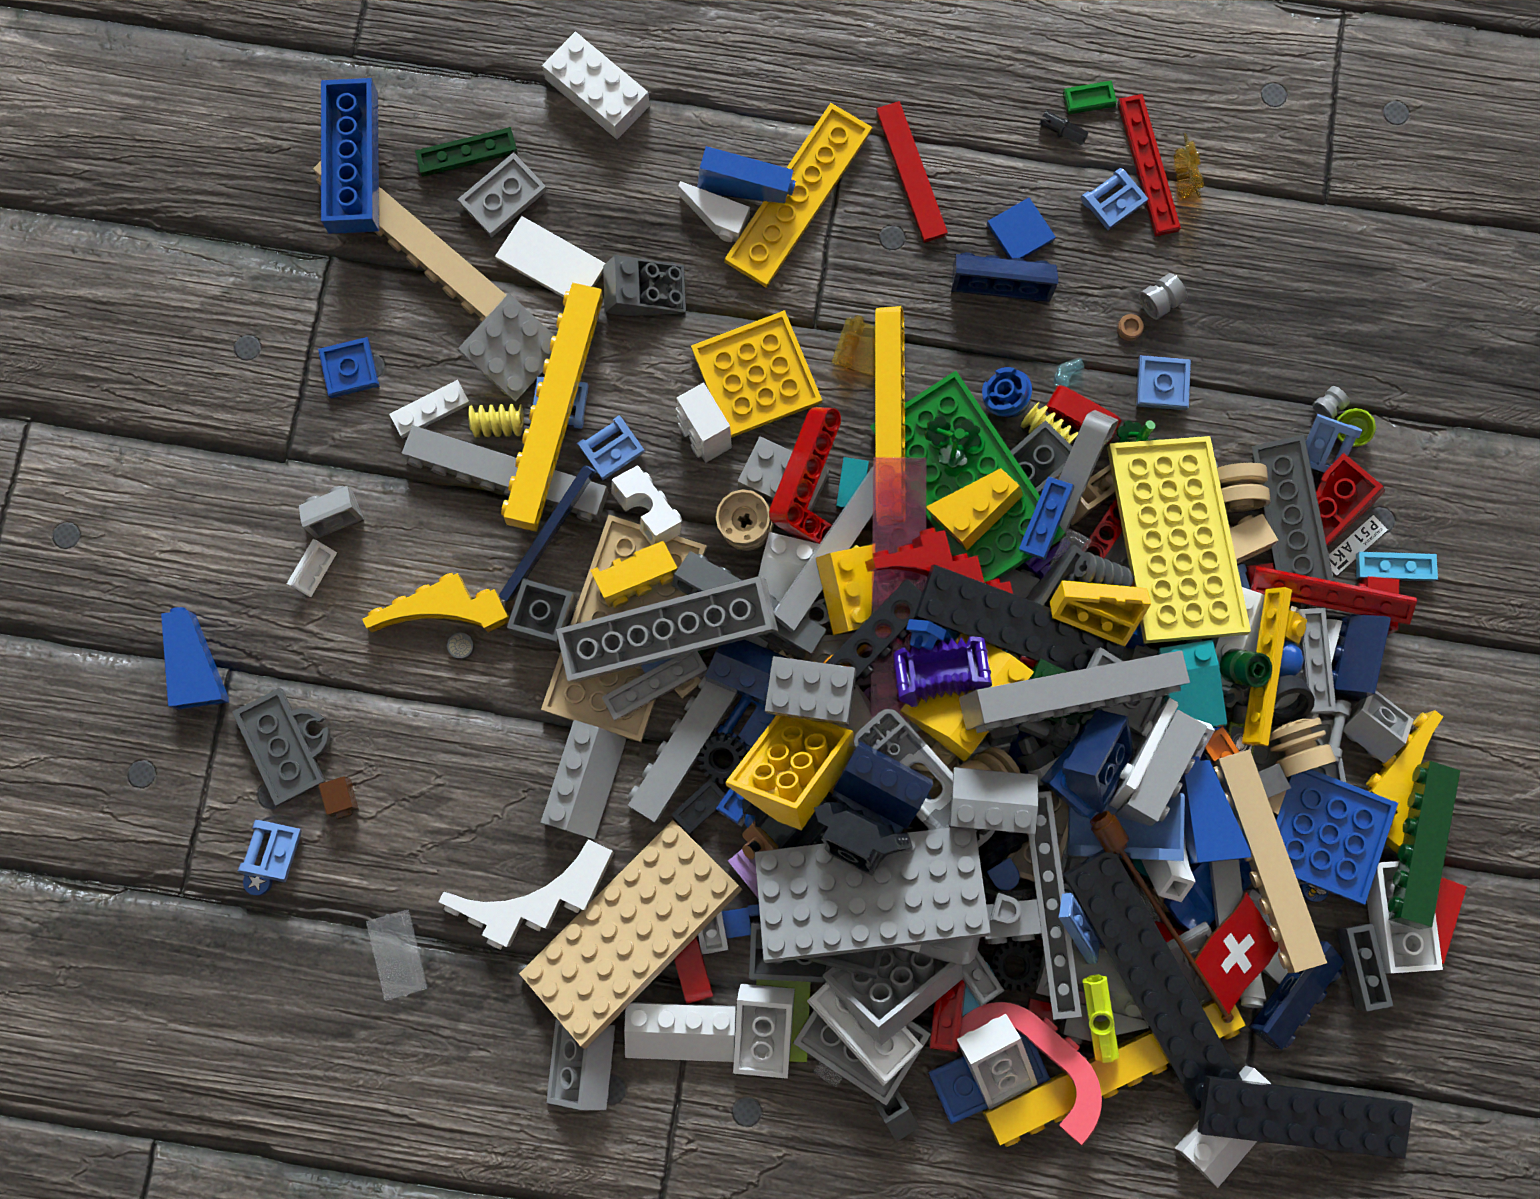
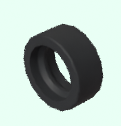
M1293 675L1279 677L1275 705L1282 697L1288 694H1300L1291 705L1280 709L1274 708L1272 724L1282 726L1305 719L1311 713L1315 698L1305 681L1300 677Z

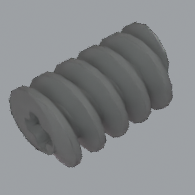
M1090 552L1082 554L1074 566V574L1077 578L1079 577V582L1131 587L1134 580L1129 568L1103 559L1100 556H1094Z

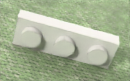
M456 380L389 415L403 439L409 435L412 425L424 428L470 405V402L459 381Z

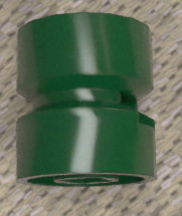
M1234 648L1228 650L1222 656L1220 673L1228 682L1258 688L1264 686L1269 681L1272 674V663L1266 654Z

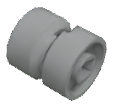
M1168 273L1156 281L1155 286L1150 285L1139 293V301L1143 309L1155 320L1170 312V307L1175 308L1186 301L1188 297L1183 283L1172 273Z

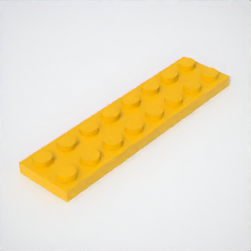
M830 103L787 166L788 169L793 170L791 180L796 181L792 196L787 194L785 204L763 201L725 257V263L767 288L871 134L872 127Z

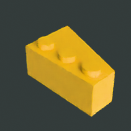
M1000 468L926 506V509L952 537L968 550L1023 496L1020 485Z
M664 541L634 552V556L622 562L620 558L612 561L613 566L608 569L599 571L598 567L590 571L608 608L612 606L619 608L629 602L628 598L636 594L640 597L651 592V587L659 583L665 585L672 582L678 568Z
M876 544L816 557L833 635L859 629L872 615L874 571L867 572L865 561L873 558L872 553H875Z
M1061 581L1050 600L1052 618L1124 647L1151 606L1147 588Z

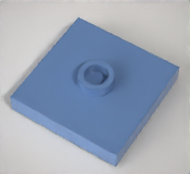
M1140 355L1138 358L1136 406L1187 411L1189 408L1191 360Z

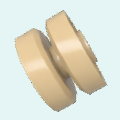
M1237 463L1217 468L1226 512L1250 511L1268 506L1271 503L1269 488L1263 486L1268 481L1266 465L1261 463Z

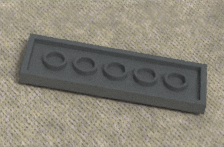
M1299 435L1252 446L1255 463L1266 465L1268 472V481L1263 486L1269 488L1271 503L1264 507V512L1268 524L1278 539L1272 546L1276 570L1334 581L1305 436Z

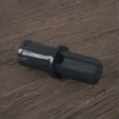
M1048 110L1045 111L1043 114L1045 118L1040 120L1039 125L1058 133V137L1064 136L1079 145L1084 144L1088 137L1086 130L1070 123L1068 118L1064 120Z

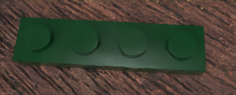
M511 127L415 150L422 177L509 156L513 152L515 154L518 153Z

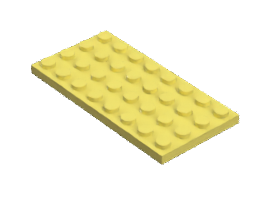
M1210 436L1110 443L1107 450L1129 567L1134 578L1133 587L1147 588L1151 600V606L1140 622L1144 644L1248 635L1251 629Z

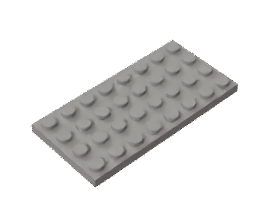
M950 827L908 833L913 848L887 855L880 862L872 876L829 855L825 850V843L755 852L764 962H780L991 936L975 828Z

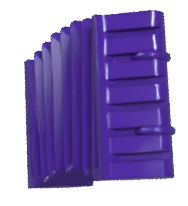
M971 636L966 644L961 637L957 645L951 638L948 645L940 640L938 646L934 644L932 650H927L921 646L918 651L912 646L910 653L905 647L893 653L899 700L911 707H916L921 697L927 702L928 696L935 699L938 693L942 698L945 691L950 696H952L954 691L960 696L961 691L966 695L969 690L973 692L978 689L991 687V670L989 668L985 639Z

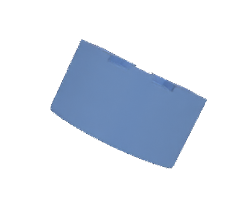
M1113 792L1104 811L1108 810L1111 814H1114L1129 836L1127 847L1124 849L1129 859L1184 861L1185 796L1183 793H1178L1175 798L1170 797L1166 805L1170 807V810L1162 822L1158 820L1154 825L1148 826L1116 815L1117 809L1109 805L1115 794ZM1070 806L1068 855L1091 857L1103 850V847L1091 830V819L1080 816Z

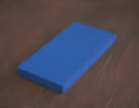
M1017 1032L1024 1045L1038 1085L1049 1081V1075L1036 1046ZM964 1056L928 1071L950 1124L988 1108Z

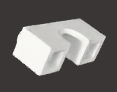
M637 465L612 479L611 493L625 512L637 506L645 507L650 511L641 516L640 531L651 545L661 541L666 543L680 535L682 523L680 514L677 510H672L668 505L663 492L657 491L653 486L652 479L648 473H643Z

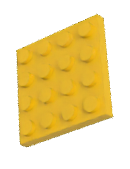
M785 310L691 345L707 389L730 425L731 438L822 403L821 395Z

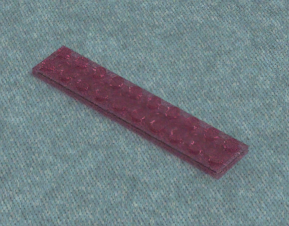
M874 457L873 553L888 550L889 554L898 552V547L912 544V539L919 537L920 531L926 530V458ZM899 570L873 571L872 614L906 579L923 592L926 576ZM901 606L895 610L894 614L899 619H905L909 616L910 611L908 608ZM880 626L876 630V635L882 639L889 637L891 634V629L887 626ZM912 632L902 641L897 639L891 645L893 651L883 661L879 658L872 665L875 669L871 673V719L884 709H892L898 712L906 722H912L900 713L906 703L899 700L893 656L895 651L904 647L909 653L911 652L912 645H910Z

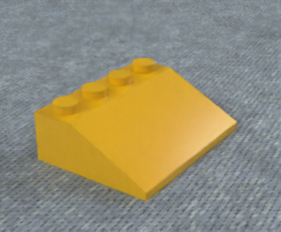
M960 634V636L955 641L958 645L959 640L962 637L964 642L967 644L969 636ZM985 643L988 650L989 668L991 670V687L1025 681L1034 673V671L1011 654ZM945 691L942 698L937 693L935 699L928 696L927 702L921 697L916 707L905 704L900 713L964 762L989 732L977 733L976 728L966 730L959 697L965 695L963 691H961L960 696L955 691L952 696Z
M776 715L727 779L726 786L776 821L802 830L815 812L814 807L821 804L842 774L855 750L853 731L832 723Z

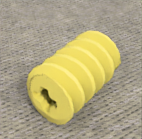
M1039 402L1030 410L1021 423L1023 429L1031 425L1029 429L1030 434L1046 420L1070 445L1078 435V432L1069 435L1070 425L1063 429L1061 428L1063 419L1054 422L1056 413L1053 412L1048 416L1045 415L1048 407L1044 406L1038 409Z
M500 404L498 412H495L493 405L489 406L488 412H485L483 405H480L478 413H475L472 405L469 406V426L476 438H480L482 431L485 437H490L492 431L495 437H500L502 431L507 437L511 436L512 431H514L516 436H521L524 427V414L521 404L518 411H515L513 404H510L507 412L503 404Z

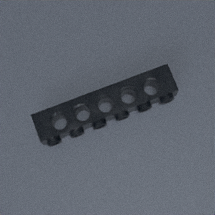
M906 579L825 664L840 666L849 664L856 669L855 683L860 677L865 680L875 669L872 665L879 658L883 661L893 651L891 645L897 639L902 641L908 636L910 631L906 630L909 619L923 620L915 617L922 592ZM898 607L908 608L910 611L909 616L905 619L897 618L894 612ZM880 626H887L891 629V634L889 637L882 639L876 635V630ZM860 646H870L873 650L871 656L868 658L858 656L857 650Z

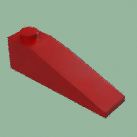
M1345 453L1325 471L1316 491L1327 547L1362 516L1385 492L1382 484Z

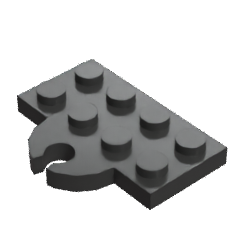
M281 688L232 711L275 806H280L318 787V784L326 782L316 758L324 753L329 745L330 728H322L321 732L316 736H311L309 733V726L313 722H323L326 720L321 714L304 708L292 710Z

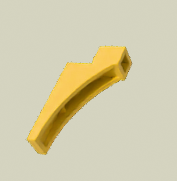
M449 573L440 577L439 582L430 586L427 584L417 588L415 594L407 598L406 596H401L391 602L392 605L384 609L379 607L368 612V616L362 620L366 628L372 633L390 625L419 619L459 620L484 627L487 632H490L507 624L510 617L495 589L480 591L475 595L476 598L472 600L458 573L454 575Z
M1435 710L1421 713L1414 720L1413 725L1415 727L1408 735L1406 744L1385 764L1382 762L1384 767L1380 773L1373 774L1366 783L1368 786L1366 791L1398 803L1385 842L1397 854L1401 844H1403L1405 834L1403 832V824L1406 818H1408L1409 807L1407 802L1409 795L1413 791V772L1417 765L1421 764L1430 738L1443 718Z

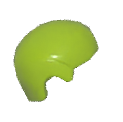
M1358 408L1349 409L1338 417L1337 421L1362 429L1360 437L1356 438L1352 447L1366 445L1374 437L1376 431L1375 420L1367 411ZM1339 432L1337 438L1341 443H1343L1346 434Z

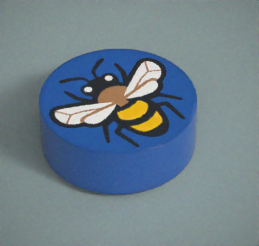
M1309 884L1300 885L1303 897L1311 902L1322 901L1329 893Z

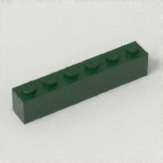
M1427 761L1417 765L1413 772L1412 780L1414 781V786L1407 802L1409 807L1408 818H1406L1403 824V832L1405 834L1403 844H1401L1398 850L1399 866L1393 876L1395 887L1393 896L1388 903V911L1390 912L1388 920L1419 930L1432 928L1461 770L1433 761Z

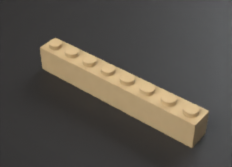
M1250 749L1217 759L1213 762L1215 766L1213 769L1219 782H1221L1226 798L1251 851V857L1244 858V860L1249 861L1252 872L1249 873L1253 886L1259 889L1261 895L1259 904L1264 915L1268 914L1271 923L1268 927L1273 941L1278 942L1281 951L1278 953V957L1283 969H1287L1288 973H1296L1326 964L1325 955Z

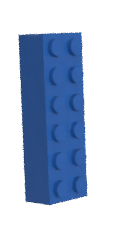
M372 78L321 80V222L328 234L379 231L378 92Z

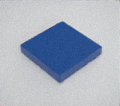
M1030 197L988 220L986 224L1009 259H1023L1055 241L1056 238Z
M368 337L318 349L326 388L330 398L380 386Z

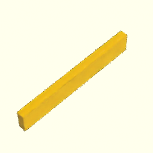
M1286 587L1265 590L1256 652L1266 654L1270 658L1272 674L1264 686L1258 688L1250 687L1242 744L1248 746L1269 745L1292 589Z

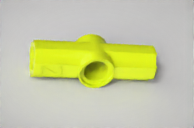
M1099 974L1089 975L1083 979V987L1095 1061H1101L1102 1063L1113 1062L1119 1058L1107 976ZM1099 1015H1104L1107 1017V1019L1102 1022H1098L1095 1020V1018Z

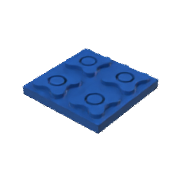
M1312 769L1289 776L1287 781L1291 788L1286 790L1279 814L1275 815V820L1297 880L1360 905H1365L1398 803Z

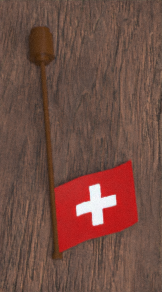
M1108 810L1098 813L1090 820L1091 830L1106 853H1120L1221 1011L1222 1020L1224 1023L1231 1022L1234 1019L1231 1010L1240 996L1266 968L1279 948L1278 942H1274L1271 938L1269 926L1252 899L1245 891L1233 912L1209 936L1195 959H1193L1124 851L1127 847L1129 836L1119 820Z

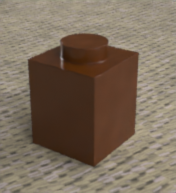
M343 776L318 784L327 815L336 816V819H342L351 816V811L359 809L350 778Z

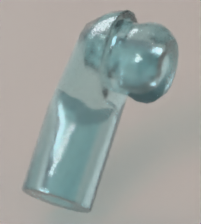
M1080 357L1062 363L1057 367L1054 376L1056 387L1058 385L1069 387L1072 373L1084 369V364Z

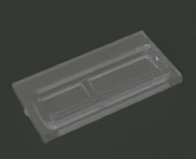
M409 910L386 914L383 917L366 921L384 1000L408 996L411 993L428 989Z

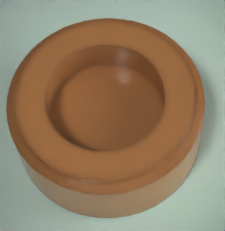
M1134 314L1123 316L1117 325L1119 336L1127 341L1139 338L1144 329L1142 319Z

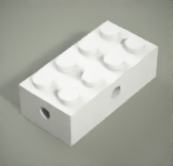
M576 31L542 65L545 79L616 139L650 106L648 91Z

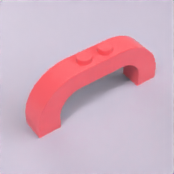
M1005 1002L989 1003L967 1013L962 1018L960 1037L969 1031L982 1027L992 1019L1006 1014L1017 1032L1026 1037L1070 1076L1076 1086V1102L1071 1112L1059 1126L1078 1144L1083 1146L1093 1134L1099 1122L1102 1109V1095L1095 1071L1089 1062L1078 1052L1079 1045L1068 1036L1063 1039L1056 1033L1058 1027L1048 1018L1042 1021L1028 1009L1016 1004Z

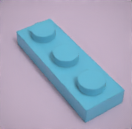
M1356 553L1357 579L1371 576L1393 578L1401 581L1438 580L1437 554Z

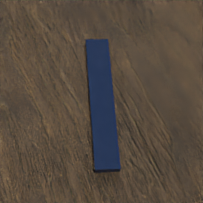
M589 466L582 467L500 592V598L506 602L514 599L520 589L522 580L527 579L597 471Z

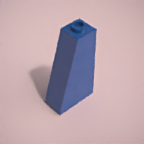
M706 146L699 169L697 188L716 195L785 204L787 194L791 196L793 194L796 181L791 180L792 169Z
M184 607L172 608L169 613H162L168 707L180 710L229 703L228 694L196 615Z
M1199 756L1192 757L1195 762L1187 775L1183 773L1179 780L1182 783L1179 793H1183L1185 796L1184 835L1189 864L1250 858L1251 851L1210 760L1200 761Z

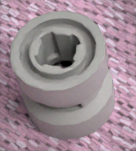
M1331 386L1325 392V396L1318 398L1312 407L1316 414L1334 419L1339 410H1344L1350 404V400L1343 390L1336 386Z

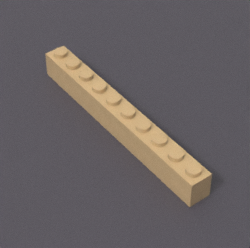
M320 161L313 170L318 177L316 181L321 186ZM379 187V231L375 233L380 237L384 234L389 239L388 243L397 252L400 250L405 252L407 260L417 268L420 265L426 270L424 274L433 283L440 282L444 286L442 289L452 299L457 297L461 300V306L471 315L475 312L480 317L479 321L482 322L502 301L506 294Z

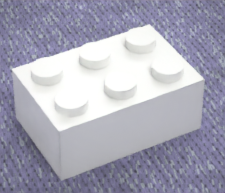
M704 383L677 397L678 407L675 410L678 414L676 416L679 421L678 426L685 437L690 436L691 448L697 458L702 456L706 463L732 448L730 425Z

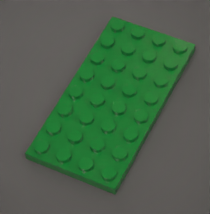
M954 371L905 403V482L936 531L945 530L952 556L967 553L968 558L978 556L984 582L1001 578L1034 557L1020 552L1019 547L1040 495L957 371ZM938 415L944 416L946 422H949L951 425L949 431L953 433L955 426L961 424L965 419H971L974 426L980 427L981 431L978 435L981 438V442L979 445L971 446L970 449H964L962 445H958L959 450L966 452L967 464L965 466H957L955 469H951L947 465H942L938 462L939 450L942 448L946 449L947 446L953 445V442L949 437L947 442H940L936 446L932 444V441L926 440L925 431L928 429L927 423L930 420H934ZM874 423V424H872V425L870 426V428L872 429V431H873L874 434L876 435V429H875V423ZM1001 468L1020 485L1023 496L966 550L930 515L926 506ZM1060 525L1052 545L1066 537Z

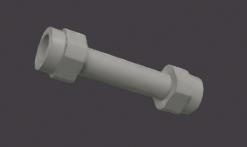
M1336 700L1337 712L1331 713L1335 717L1329 744L1336 758L1335 762L1330 763L1332 765L1339 764L1343 750L1339 749L1345 719L1350 717L1351 703L1345 700Z

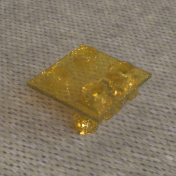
M1183 133L1185 148L1176 149L1173 155L1175 172L1178 174L1176 176L1178 180V193L1181 194L1182 198H1188L1192 196L1191 193L1196 192L1198 198H1201L1200 188H1204L1202 174L1199 173L1198 165H1201L1198 150H1196L1194 140L1189 141L1187 134Z
M855 315L853 319L847 317L831 363L875 377V326L864 323V318L859 315Z

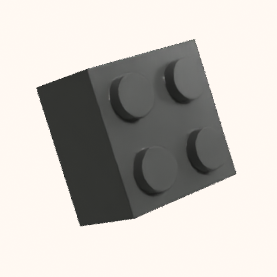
M523 579L507 629L513 636L560 648L556 629L569 626L577 599L573 592Z

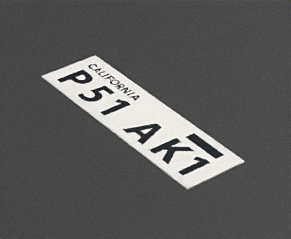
M1374 515L1329 554L1331 568L1336 576L1356 559V553L1364 552L1387 531L1386 527Z

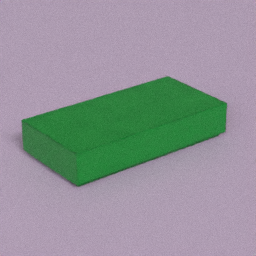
M1112 80L1065 88L1063 90L1068 115L1116 107L1117 104Z

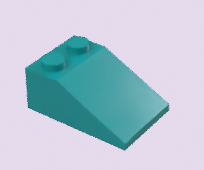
M1213 640L1159 648L1157 655L1182 650L1190 683L1180 686L1181 691L1164 696L1165 703L1171 698L1178 702L1176 711L1180 710L1196 720L1209 723L1213 728L1226 726L1227 718L1220 668Z

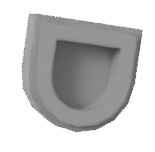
M997 893L990 920L1005 925L1016 923L1022 914L1020 903L1013 897Z

